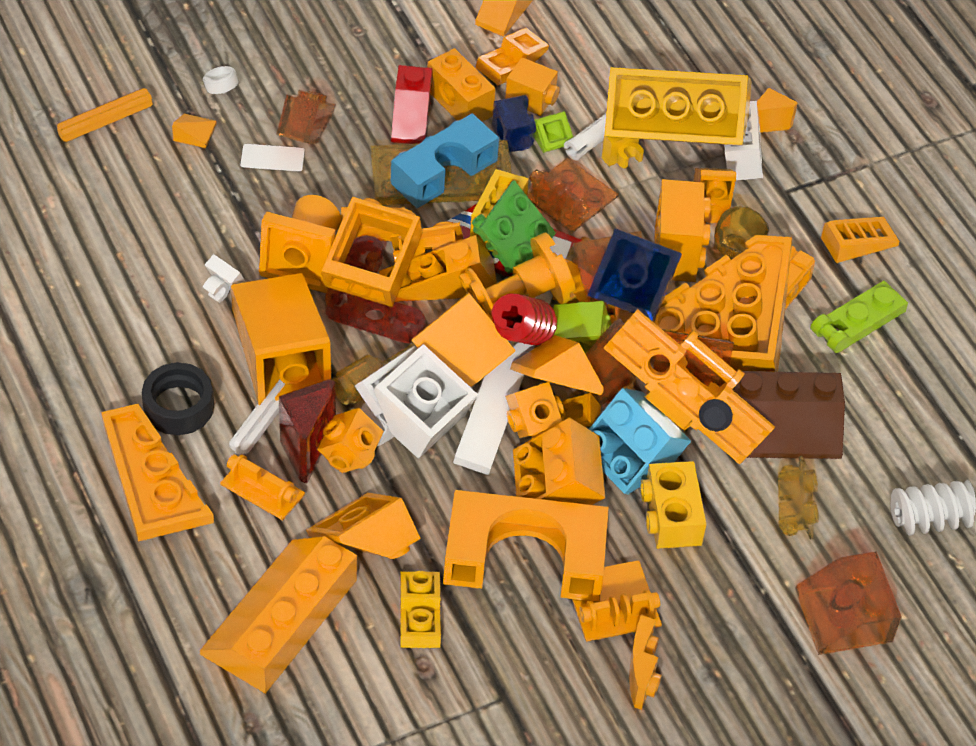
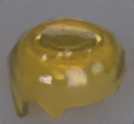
M734 206L727 209L721 215L715 227L714 244L723 256L727 255L732 260L747 249L745 247L747 240L755 235H768L769 225L763 216L752 208Z

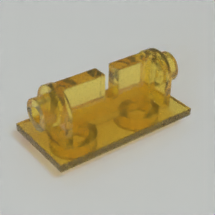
M799 456V467L785 465L778 473V497L780 501L792 499V501L779 502L778 525L783 534L787 536L796 535L799 530H806L811 540L814 539L813 524L819 522L817 504L813 500V492L818 491V481L815 470L808 469L803 456Z

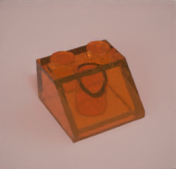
M877 551L840 557L796 585L795 591L818 655L894 641L902 616Z

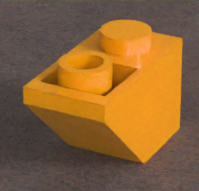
M695 168L693 182H704V197H710L711 199L709 219L704 218V221L707 223H728L736 182V171L731 169Z

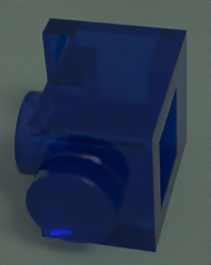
M526 95L494 101L492 126L499 137L504 153L523 151L533 145L532 134L536 132V125L533 115L531 113L527 114L528 98Z

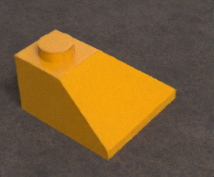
M375 493L364 494L306 529L309 537L325 536L341 546L389 559L405 555L410 551L409 545L421 539L402 498Z

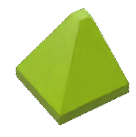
M565 111L535 119L528 125L530 132L543 153L563 148L564 143L573 138Z

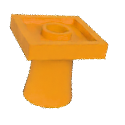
M306 195L297 200L292 218L266 212L261 224L259 276L274 278L302 273L309 289L327 293L329 287H325L321 270L335 239V232L341 224V215L337 207L330 200L322 196Z

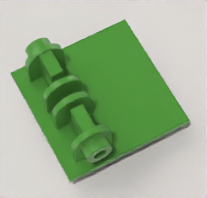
M515 180L511 182L486 218L483 214H480L472 221L474 233L478 234L484 242L488 241L486 248L493 250L492 255L499 259L508 274H513V267L534 258L530 244L531 238L544 232L553 238L556 233Z

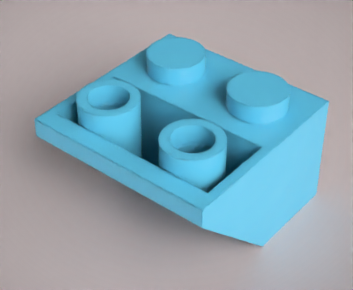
M622 388L589 428V430L599 436L603 472L627 495L640 487L642 479H647L649 464L675 462L691 443V440L671 419L645 398L644 392Z

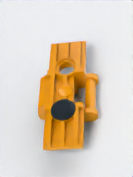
M637 309L608 341L604 349L646 384L645 388L648 390L645 398L684 431L690 426L695 430L699 429L738 464H741L775 428L773 424L732 390L745 373L740 369L735 371L697 338L699 334L696 331L692 330L678 344ZM688 349L722 378L725 383L722 386H718L716 383L710 382L706 386L686 368L688 364L684 357L686 350ZM660 354L668 358L670 366L665 372H658L652 368L650 364L652 356Z

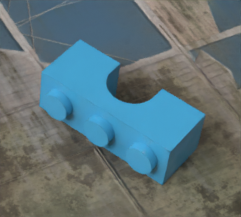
M472 113L461 120L454 121L448 128L434 136L425 138L422 143L408 151L399 153L392 159L391 185L411 204L419 208L444 193V166H457L468 175L473 176L497 162L499 137Z

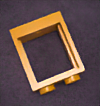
M352 197L321 270L325 287L393 307L422 235L420 217L405 208H398L396 210L383 206L380 202L371 198H364L362 200ZM361 223L405 236L390 277L344 264Z

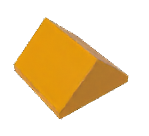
M556 335L513 361L510 370L532 378L602 395L604 389L580 343Z

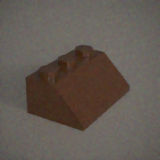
M742 371L745 373L743 378L732 390L775 426L770 434L747 458L842 459L845 398L841 373Z

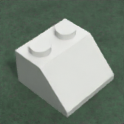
M424 344L374 389L391 434L418 459L466 415L478 396L468 384Z

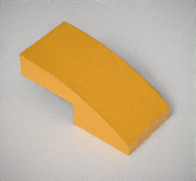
M524 28L505 36L501 48L478 57L475 68L499 86L507 82V77L522 57L536 62L548 51L549 45L530 30Z

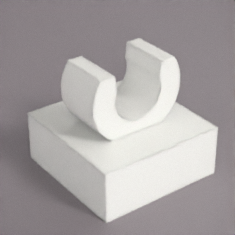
M214 254L205 264L211 277L204 283L203 288L218 303H221L227 297L229 290L231 291V285L246 282L239 271Z

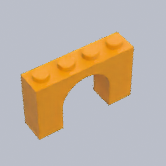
M455 490L445 555L443 584L482 589L486 556L492 546L508 537L531 536L552 545L562 558L563 575L560 598L600 602L609 507Z

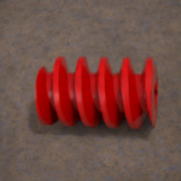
M509 293L501 296L494 303L491 310L492 320L497 332L501 337L509 341L541 345L551 339L557 329V316L554 309L549 303L541 299Z

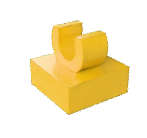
M604 135L601 158L608 167L618 164L621 168L625 169L628 167L629 158L635 157L638 162L643 160L644 150L639 144V139L605 137Z

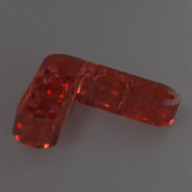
M368 235L356 238L352 243L344 264L377 273L383 260L382 242L378 238ZM367 251H371L367 254L365 258V264L362 263L361 254H365ZM332 288L328 289L325 296L326 315L337 323L409 344L413 343L411 339L425 328V316L415 307L394 302L393 307ZM343 293L346 294L347 303H344L341 307H337L341 304L343 300ZM370 310H379L385 315L381 319L373 320L365 314ZM409 322L414 323L411 324L409 328L404 327L407 326Z

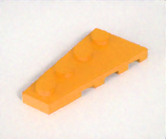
M139 404L101 412L102 422L138 542L214 523L212 511L207 504L204 505L201 501L197 489L191 480H187L179 468L178 461L172 453L167 451L162 443L161 436Z

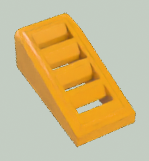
M884 217L829 221L824 224L821 236L822 241L836 263L899 246L900 242ZM880 229L884 237H880L876 230ZM866 232H869L872 237L868 238Z

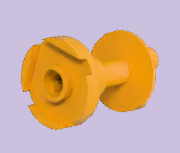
M546 232L531 238L530 244L534 258L513 267L514 275L485 289L471 268L466 269L465 273L459 275L461 285L466 294H472L475 301L493 323L491 310L494 303L501 296L509 293L535 298L550 290L560 304L567 303L576 298V295L572 293L576 291L575 284L562 254L557 256L555 252L551 251L549 247L555 245V242Z

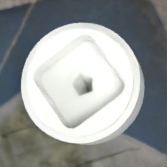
M229 66L214 68L203 77L206 91L210 94H224L235 88L239 82L235 69Z

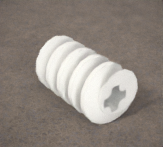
M969 480L964 481V483L953 481L949 486L943 482L936 484L935 487L926 484L920 490L915 486H910L905 491L895 488L891 494V515L897 527L904 526L909 536L914 534L915 524L919 525L923 534L928 533L930 522H933L936 531L942 532L945 520L948 521L952 530H957L959 518H962L966 528H971L976 513L975 492Z

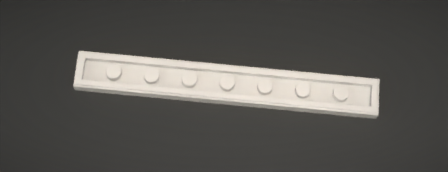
M553 236L552 239L555 245L549 248L557 256L562 254L563 258L566 259L572 242ZM549 290L535 298L544 300L550 305L553 295ZM508 340L516 351L484 377L453 461L454 464L489 475L508 423L507 411L510 409L505 396L518 392L524 378V374L510 370L511 364L533 350L535 345Z

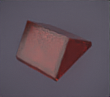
M329 379L279 396L280 443L300 482L308 484L322 456L317 449L324 437L323 430L333 419L334 415H336V382Z

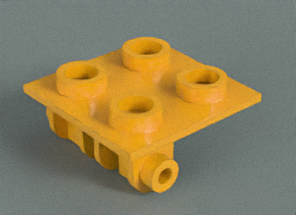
M639 560L604 567L600 602L572 599L586 642L636 632L641 615L655 619V628L662 627L656 609L660 607L659 595L657 592H650Z

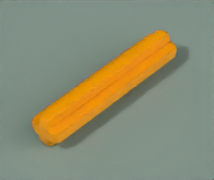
M142 88L57 124L58 135L63 142H68L145 110L153 105L151 94L146 88Z

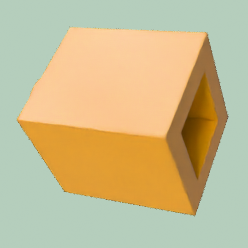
M522 57L507 77L505 102L541 116L548 105L553 106L559 96L560 87L557 86L558 71Z

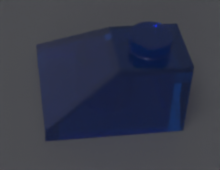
M615 228L588 296L633 314L638 309L654 322L682 254Z

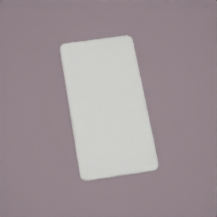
M244 144L240 166L243 168L302 171L305 149L299 147Z

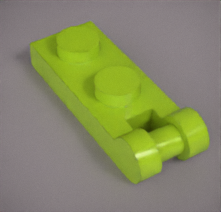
M883 280L831 313L818 316L812 322L810 329L818 337L823 336L828 341L827 346L833 352L839 353L906 312L908 302Z

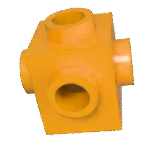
M550 382L505 396L510 409L507 411L508 423L512 431L518 433L519 438L527 436L534 438L562 422L561 417L564 416L563 405L560 398L553 394Z
M360 408L334 415L333 419L323 430L324 437L317 450L329 461L332 467L341 473L363 469L374 459V451L384 431Z

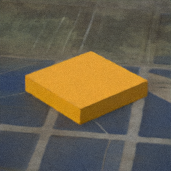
M467 293L411 339L417 348L424 344L470 387L474 386L516 351L507 339L500 336L495 324L470 293Z

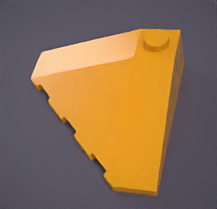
M755 235L745 242L747 249L732 260L725 255L704 269L706 275L704 279L692 287L685 282L664 296V306L650 315L645 310L642 311L646 317L678 344L692 330L696 331L699 334L697 338L735 371L740 369L741 371L778 372L792 237ZM688 349L684 354L688 361L686 367L716 374ZM657 354L651 357L669 362L668 358L664 355Z

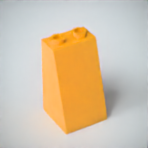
M297 273L231 285L232 311L258 405H261L264 399H266L279 379L285 385L276 395V401L332 392L330 340L303 274Z

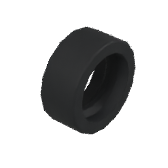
M176 362L165 364L152 371L144 381L141 392L143 410L156 430L170 435L190 434L204 427L212 417L214 409L213 386L210 377L202 369L188 363ZM176 387L189 388L200 395V400L197 404L179 411L167 410L156 403V398L159 394Z

